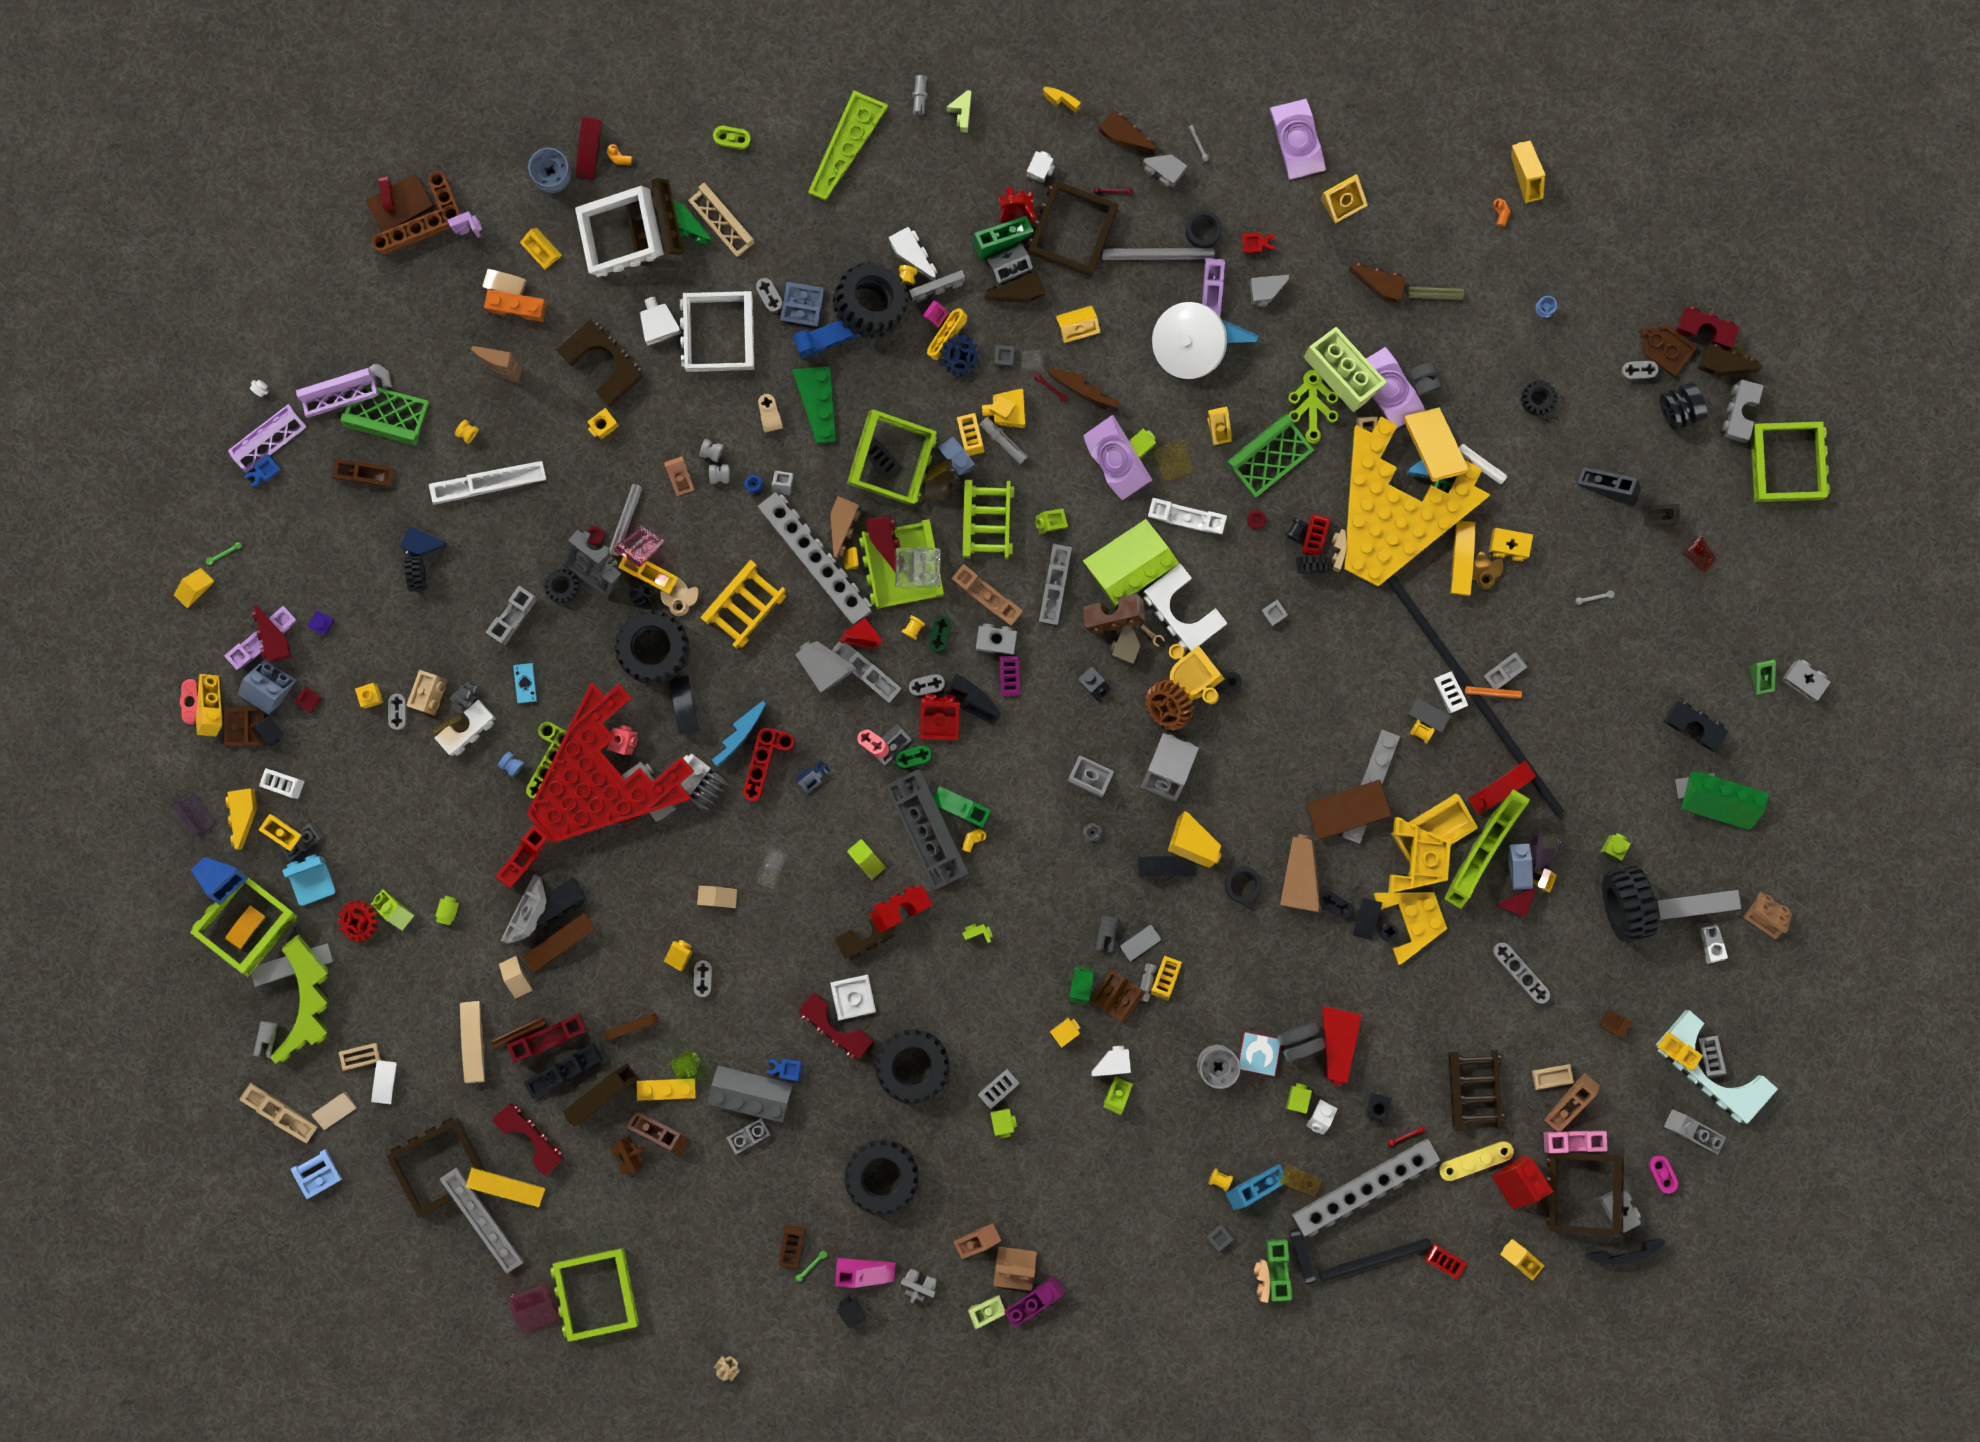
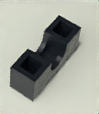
M1685 701L1675 702L1663 723L1678 732L1684 731L1689 723L1696 724L1700 729V736L1696 742L1712 752L1717 751L1728 733V730L1724 729L1725 726L1718 721L1713 722L1709 720L1708 715L1702 711H1694L1691 709L1692 706Z

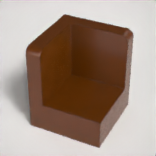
M1608 1010L1599 1027L1618 1038H1623L1632 1021Z

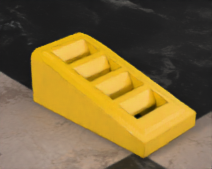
M975 413L957 417L966 453L969 456L984 453ZM971 421L974 422V424H971V425H967V426H963V425H962V423H967V422H971ZM971 429H975V430H976V431H973V432L964 433V431H967V430H971ZM977 436V439L966 441V438Z
M1164 956L1150 994L1168 1001L1182 962ZM1165 964H1169L1171 966L1176 967V970H1172L1164 966ZM1165 971L1172 974L1173 978L1162 974V972ZM1160 978L1171 982L1170 985L1160 982ZM1157 986L1167 989L1168 992L1157 989Z

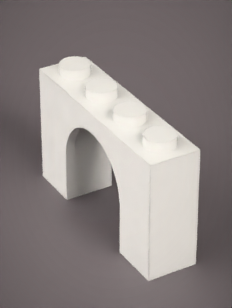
M1178 564L1143 592L1145 595L1143 599L1149 607L1152 605L1156 609L1155 615L1161 622L1164 620L1167 623L1169 633L1173 637L1176 635L1180 640L1178 644L1185 649V652L1188 650L1190 653L1225 627L1227 622L1216 608L1200 621L1193 624H1185L1175 619L1170 610V599L1176 591L1192 579L1184 567Z

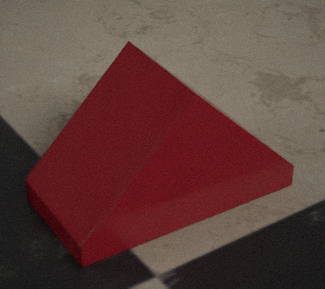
M1534 888L1527 889L1497 903L1496 906L1518 916L1526 917L1535 890Z

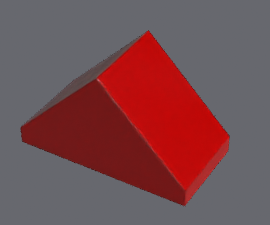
M864 618L848 629L841 636L839 642L876 649L882 642V638Z

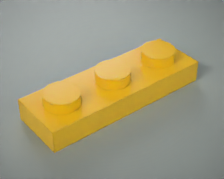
M695 1078L637 1081V1101L696 1098Z

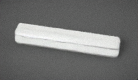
M1462 444L1459 447L1464 459L1482 468V472L1499 484L1506 480V474L1466 445Z

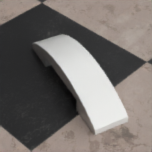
M1153 498L1148 517L1194 530L1223 534L1227 515L1200 511Z

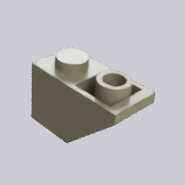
M1124 626L1117 631V634L1120 636L1118 641H1113L1110 651L1113 653L1111 657L1133 665L1140 644L1133 627Z

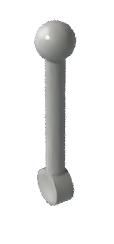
M1193 125L1189 126V130L1202 154V160L1208 161L1209 156L1205 154Z
M1610 590L1606 594L1587 598L1578 597L1576 604L1581 605L1583 602L1605 597L1613 598L1615 593Z

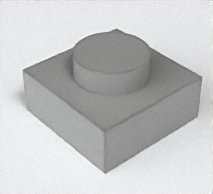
M1278 600L1261 610L1271 627L1288 616Z

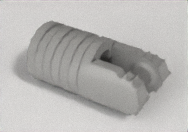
M260 1022L253 1056L260 1054L262 1042L268 1043L265 1052L266 1058H271L277 1023Z

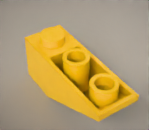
M199 674L196 710L197 735L216 737L222 727L219 676Z
M251 788L228 792V797H226L227 808H230L231 815L228 816V823L233 831L231 844L237 850L243 849L257 811L255 789Z

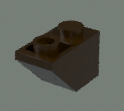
M951 459L928 471L924 494L925 499L947 501L948 494H952L953 483H950V479H954L955 468L951 467Z

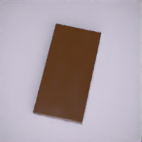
M1380 779L1307 803L1318 840L1392 817Z

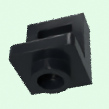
M1093 667L1089 668L1078 678V681L1091 693L1096 701L1104 697L1111 689L1106 680Z

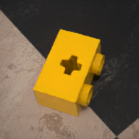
M1494 528L1488 553H1493V556L1497 558L1509 556L1514 561L1523 562V559L1526 560L1530 556L1533 535ZM1509 542H1511V545L1515 546L1511 550L1509 549V546L1506 545Z

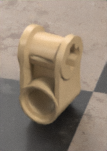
M770 394L762 395L758 400L764 433L782 429V422L774 397ZM764 400L772 402L769 408H766L765 405H762L765 403Z

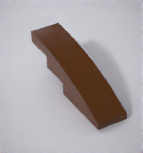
M1049 367L1048 375L1064 388L1092 403L1117 411L1119 400L1101 396L1103 388L1084 384L1086 376Z
M584 913L538 945L523 958L533 973H535L596 930L586 913Z

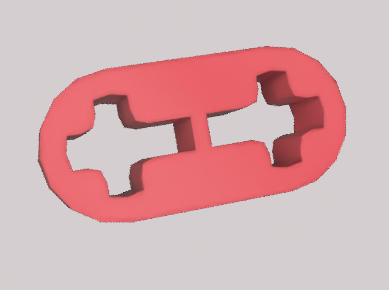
M863 730L859 733L857 738L859 744L873 756L883 758L888 754L889 746L882 738L870 730ZM866 738H868V739L870 738V739H871V742L869 743V742H868L867 740H865V739H866ZM878 745V746H879L880 748H882V749L879 750V749H876L875 747Z

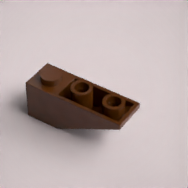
M1113 110L1098 128V132L1112 144L1154 154L1156 151L1155 142L1149 137L1145 138L1136 125L1129 124L1127 118L1121 112L1117 113Z
M1351 263L1349 271L1379 299L1397 304L1400 302L1406 278L1402 277L1401 274L1396 272L1389 274L1385 273L1381 268L1374 267L1371 269L1362 263Z

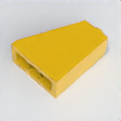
M1531 141L1512 145L1511 158L1524 202L1528 203L1543 199L1545 173Z
M1184 811L1177 819L1168 851L1208 868L1215 863L1217 864L1221 857L1219 852L1221 845L1188 812Z

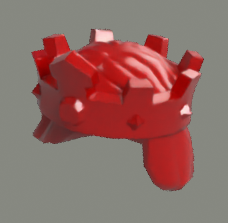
M1008 186L1005 190L1007 196L1003 197L1001 194L998 199L1002 210L1000 222L1003 224L1027 216L1030 224L1033 223L1037 218L1033 209V193L1029 192L1028 195H1025V190H1020L1019 194H1014V188Z

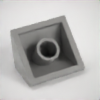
M1079 755L1067 783L1102 798L1114 771Z

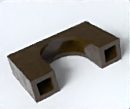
M589 319L556 350L571 367L592 350L602 349L613 355L615 359L613 374L595 390L597 395L611 408L643 378L641 374L643 370L636 362L632 364L628 360L630 356L624 349L619 350L615 346L617 342L610 335L606 336L602 332L604 328L597 321L593 323Z

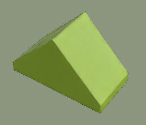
M862 839L847 851L871 880L886 869Z

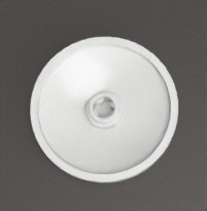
M1195 302L1179 303L1166 310L1158 319L1152 336L1153 351L1158 363L1171 375L1183 379L1200 378L1212 372L1223 359L1227 347L1226 329L1219 315L1208 306Z

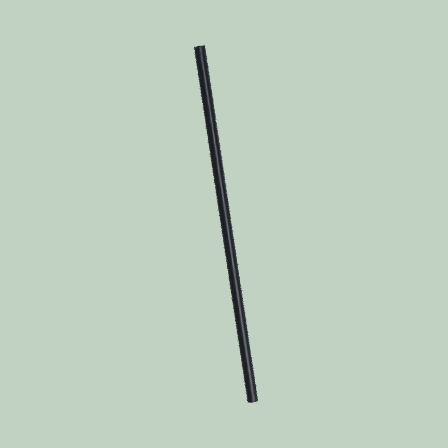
M1393 574L1386 581L1465 689L1466 686L1475 687ZM1468 694L1517 763L1520 764L1526 760L1536 775L1531 782L1553 813L1558 816L1564 812L1482 696Z

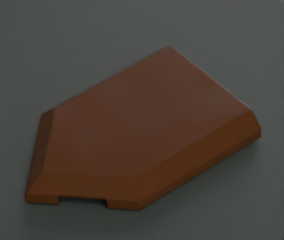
M1668 325L1640 329L1644 355L1673 377L1678 375L1698 348Z

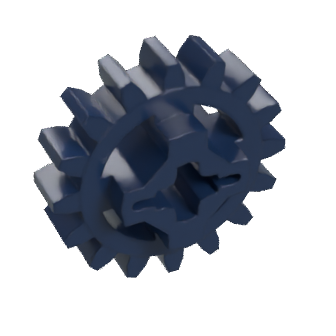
M954 335V339L948 338L949 343L943 342L945 349L939 351L943 353L939 360H944L941 366L948 367L947 373H952L954 376H965L966 373H972L971 367L977 368L974 363L975 361H980L979 358H976L980 351L975 350L978 344H972L974 339H967L966 335H961V337L960 335ZM958 343H963V344H965L966 346H965V347H964V346H961V345H959ZM958 364V366H961V368H956L953 365Z

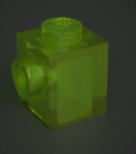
M689 1050L669 1063L678 1079L685 1075L689 1078L698 1073L697 1068L700 1067L699 1062H701V1059L696 1051L692 1053Z

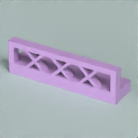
M368 368L296 390L297 397L303 403L304 414L307 418L379 396L375 376ZM371 384V392L365 394L361 392L364 386ZM352 390L355 392L351 398H344L347 391ZM329 397H337L333 404L328 405L325 403ZM315 401L319 403L316 409L309 411V403Z
M288 404L230 448L228 452L242 470L248 473L254 468L253 466L266 455L274 453L305 429L306 425ZM293 419L300 424L295 429H287L288 423ZM276 432L283 433L281 440L272 441V437ZM268 444L267 450L264 453L257 452L259 445ZM245 456H253L252 462L247 466L240 461Z

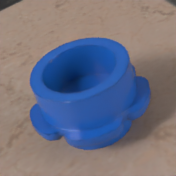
M750 475L745 480L744 486L749 493L754 494L762 490L763 481L759 476Z

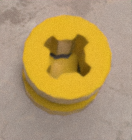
M900 265L899 276L902 278L901 283L911 286L915 285L914 277L918 269Z
M463 420L457 427L455 436L462 437L464 442L469 444L476 436L478 428L471 426L469 421Z

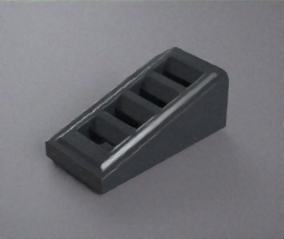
M876 438L870 443L866 458L887 480H890L902 466ZM877 446L879 449L870 455L869 453ZM882 452L884 455L876 461L875 458ZM888 458L889 461L881 467L880 464ZM893 463L895 466L887 473L885 470Z

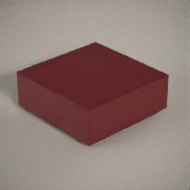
M304 687L295 703L309 713H312L322 697L309 688Z

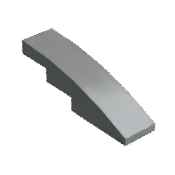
M1053 544L1039 622L1058 625L1072 547Z
M838 642L831 650L854 665L856 670L852 673L888 703L902 689L849 644Z
M1739 890L1658 900L1661 920L1742 909Z
M328 943L311 948L324 965L333 962ZM285 956L258 965L251 973L254 987L293 976L295 972L290 961Z

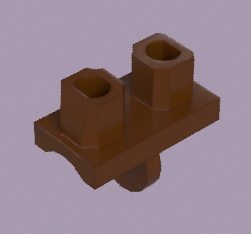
M629 1136L617 1141L616 1145L611 1148L615 1158L622 1155L625 1161L619 1164L622 1174L629 1172L632 1174L643 1168L640 1161L643 1157L640 1152L645 1150L644 1146L638 1148L636 1142L632 1143Z

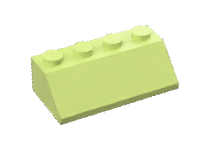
M1337 327L1312 344L1303 356L1353 412L1367 403L1387 383Z

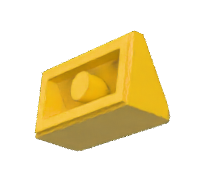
M538 228L530 229L520 241L522 246L544 270L561 257L560 252Z

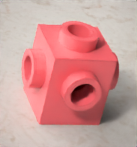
M626 725L613 727L610 732L615 739L608 744L607 750L623 755H632L638 742V732L631 731L632 727Z

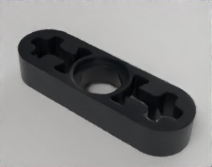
M1299 1228L1290 1230L1289 1234L1296 1256H1298L1306 1285L1316 1283Z

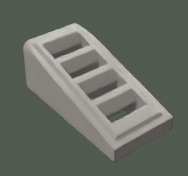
M1718 1036L1698 1039L1700 1052L1703 1055L1702 1063L1705 1076L1708 1079L1725 1076L1726 1068ZM1715 1043L1714 1047L1705 1048L1704 1044ZM1716 1051L1714 1055H1706V1052ZM1717 1059L1718 1062L1708 1063V1060ZM1719 1067V1070L1710 1071V1068Z
M1006 1069L978 1095L991 1109L1020 1083ZM1004 1076H1006L1011 1081V1086H1009L1005 1082V1080L1003 1079ZM1000 1081L1007 1090L1003 1091L997 1082ZM993 1086L1001 1094L999 1097L991 1089ZM987 1091L995 1099L993 1102L985 1094Z

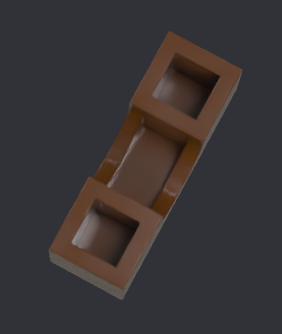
M1137 594L1118 598V609L1111 615L1108 614V608L1102 603L1084 606L1085 629L1094 635H1099L1107 630H1119L1124 626H1136L1140 622H1144L1143 599Z

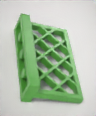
M366 385L363 388L368 392L372 391L371 385ZM377 387L378 394H385L388 400L377 404L373 397L372 400L376 406L365 411L362 403L369 400L366 399L347 405L345 414H342L340 421L343 427L417 447L418 436L429 401ZM398 398L403 399L406 405L395 409L392 402ZM390 403L394 411L383 415L380 408ZM416 403L422 404V411L414 414L410 407ZM360 404L363 412L358 415L350 414L352 408ZM408 408L412 416L402 420L398 413ZM378 409L382 417L376 420L370 419L368 414ZM396 414L400 422L395 425L388 424L386 419ZM414 419L417 426L415 431L407 429L404 424Z
M1286 414L1225 463L1229 468H1232L1246 488L1256 498L1313 452L1314 449L1293 424L1290 416ZM1289 426L1294 432L1293 440L1283 439L1284 431ZM1272 440L1280 441L1279 452L1269 451V443ZM1283 441L1293 442L1292 453L1282 452ZM1296 443H1303L1308 450L1303 454H1295ZM1256 453H1265L1264 464L1254 463ZM1268 453L1278 454L1277 465L1267 464ZM1281 455L1291 456V464L1289 466H1280ZM1243 464L1251 465L1250 475H1242L1238 468ZM1254 465L1264 466L1263 477L1253 476ZM1267 467L1277 468L1274 478H1266ZM1252 478L1262 479L1263 488L1256 492L1252 487Z

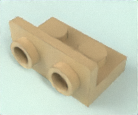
M419 670L406 706L435 715L443 692L446 689L447 679Z

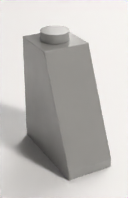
M809 641L799 647L801 650L795 654L820 693L830 689L856 670L854 665L818 641L811 644Z

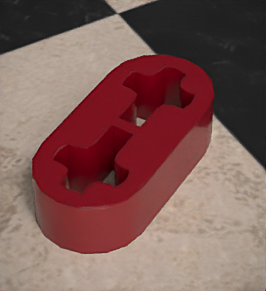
M389 175L379 176L378 181L383 209L385 212L395 210Z

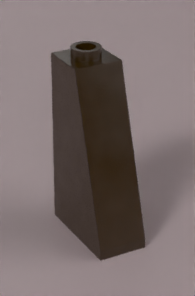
M626 1063L563 1111L565 1119L569 1124L576 1127L639 1078Z

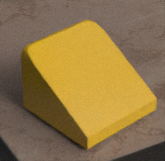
M999 394L992 404L990 412L1007 420L1016 404Z
M852 547L845 550L843 554L844 568L846 570L857 569L859 567L857 548Z

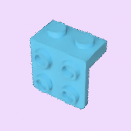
M316 854L305 858V862H292L287 864L286 869L282 870L284 877L290 879L298 904L301 906L331 896L336 892L324 857H317Z

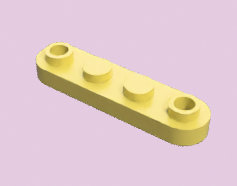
M1501 1141L1445 1161L1439 1167V1174L1444 1180L1453 1181L1500 1164L1512 1158L1514 1153L1513 1147L1508 1142ZM1502 1148L1507 1149V1153L1505 1155L1501 1154ZM1448 1168H1452L1453 1170L1451 1175H1448L1446 1173V1170Z

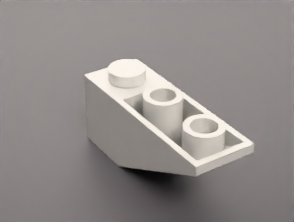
M907 227L888 237L889 243L900 260L918 269V272L932 281L936 280L935 274H937L933 263H928L926 259L928 254L924 247H919L917 243L919 238L914 230L911 232L910 228Z

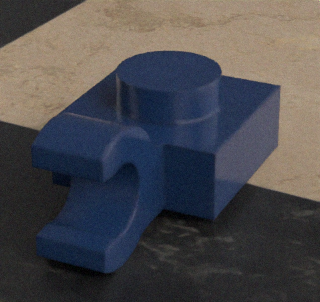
M820 760L816 763L814 770L809 767L795 779L808 794L822 783L820 778L828 774L830 769Z

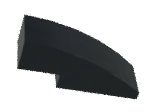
M957 673L954 675L945 694L956 696V699H960L962 702L960 708L994 725L1001 715L995 704L969 680Z
M689 676L670 680L679 734L685 735L699 732Z

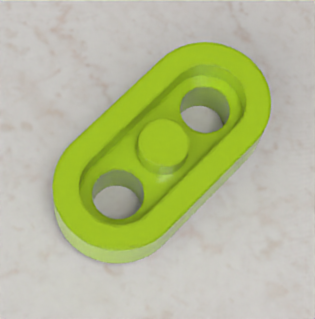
M719 126L713 132L714 141L719 146L743 150L748 148L751 143L750 134L744 129ZM725 134L726 138L721 140L719 138L720 135ZM744 138L745 141L743 143H739L738 139Z

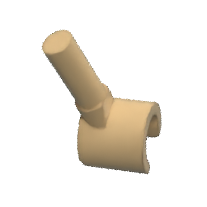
M1144 624L1140 627L1152 639L1151 641L1154 646H1159L1155 642L1157 637L1164 641L1163 636L1155 635Z

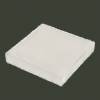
M868 975L830 983L838 1021L876 1013Z

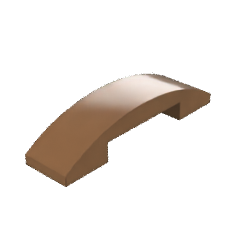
M963 564L952 577V580L1010 626L1022 614L1023 610L979 578L966 565Z

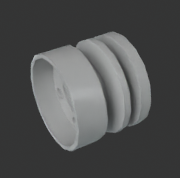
M1223 1045L1208 1046L1202 1050L1197 1060L1199 1075L1206 1084L1213 1088H1227L1234 1084L1239 1077L1241 1069L1239 1060L1229 1048ZM1214 1062H1221L1222 1068L1214 1070Z

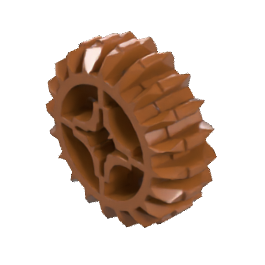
M1165 679L1156 682L1147 691L1145 705L1148 707L1146 711L1150 712L1149 717H1153L1155 719L1154 723L1158 722L1160 728L1165 727L1166 730L1171 729L1172 731L1183 728L1190 722L1194 714V706L1191 705L1193 700L1188 697L1190 693H1186L1184 691L1185 687L1181 688L1179 682L1174 684L1173 680L1167 681Z

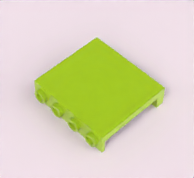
M930 519L922 520V523L897 527V530H895V536L900 541L899 557L902 556L904 562L902 571L897 574L871 542L869 534L862 532L863 537L859 538L861 549L865 548L866 551L863 561L865 568L869 567L870 572L866 577L868 586L873 588L870 598L872 605L876 604L877 609L944 596Z

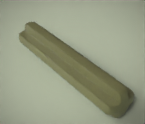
M1409 287L1408 297L1462 300L1464 298V289Z

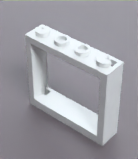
M639 186L575 208L589 274L596 275L597 277L607 276L609 272H620L624 270V267H636L641 265L643 261H654L658 256L664 255L649 188ZM639 201L649 248L599 264L589 217Z
M752 292L683 293V299H680V311L683 310V318H680V328L684 329V336H681L680 342L681 348H684V355H681V363L686 372L754 370ZM744 301L745 363L692 364L690 303Z

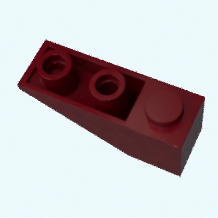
M892 514L867 519L869 539L896 574L900 573L904 567L902 556L899 557L898 552L900 541L895 536V530H897L896 520L892 519Z
M254 605L255 611H252L254 622H258L259 626L256 633L258 640H262L263 648H260L262 658L266 659L268 663L292 658L288 639L257 605Z

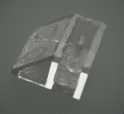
M896 548L895 587L907 589L940 587L941 549Z

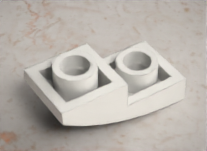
M377 1060L371 1102L391 1104L396 1062Z

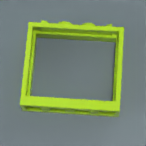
M870 410L847 484L908 505L915 504L921 496L920 486L924 484L927 476L924 473L926 466H929L932 460L930 453L937 443V437H935L937 431L876 410ZM877 420L925 437L907 497L859 481Z
M1823 422L1753 425L1751 452L1754 502L1823 500L1828 497L1830 486L1827 483L1826 476H1828L1829 467L1825 460L1828 449L1824 443L1827 431L1826 427L1823 426ZM1815 429L1818 492L1766 493L1763 431Z
M248 878L220 905L216 902L210 905L202 919L194 923L190 933L248 977L298 916ZM246 883L280 909L283 914L244 961L239 964L202 934Z
M624 1248L553 1263L551 1276L552 1279H556L555 1296L557 1299H560L561 1306L558 1307L560 1318L564 1319L565 1325L562 1326L564 1337H567L568 1342L634 1328L639 1325ZM615 1257L628 1322L574 1333L561 1268Z

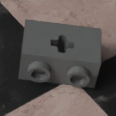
M1022 244L987 258L992 275L998 284L1033 270L1029 255Z

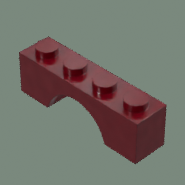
M813 992L798 1010L801 1012L800 1017L807 1023L812 1021L816 1024L815 1029L822 1035L827 1033L831 1036L830 1041L837 1047L842 1045L847 1049L845 1053L853 1060L855 1057L860 1059L874 1040L860 1029L849 1033L834 1029L827 1017L829 1004Z
M579 1013L506 1046L513 1062L517 1063L586 1033L588 1028L582 1014Z
M512 1103L507 1104L492 1119V1122L504 1134L517 1131L529 1136L535 1148L532 1163L544 1176H547L564 1160L562 1157L564 1153L556 1145L553 1147L548 1142L550 1138L543 1131L541 1133L537 1131L535 1122L529 1117L526 1119L521 1114L523 1110L516 1103L514 1105Z

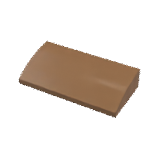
M472 346L471 350L490 371L504 379L519 383L522 367L510 352Z

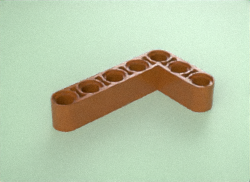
M434 171L428 178L439 210L375 235L372 238V246L379 254L391 253L451 229L448 223V216L453 212L457 213L456 216L461 215L449 182L442 172ZM436 179H443L440 185H434ZM450 196L447 202H441L442 197ZM433 220H439L437 226H431ZM421 227V231L418 234L413 233L414 228ZM398 234H404L402 240H395ZM386 241V245L383 248H378L379 242Z

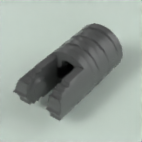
M1101 916L1096 950L1100 951L1103 948L1105 936H1107L1106 950L1112 953L1118 918Z

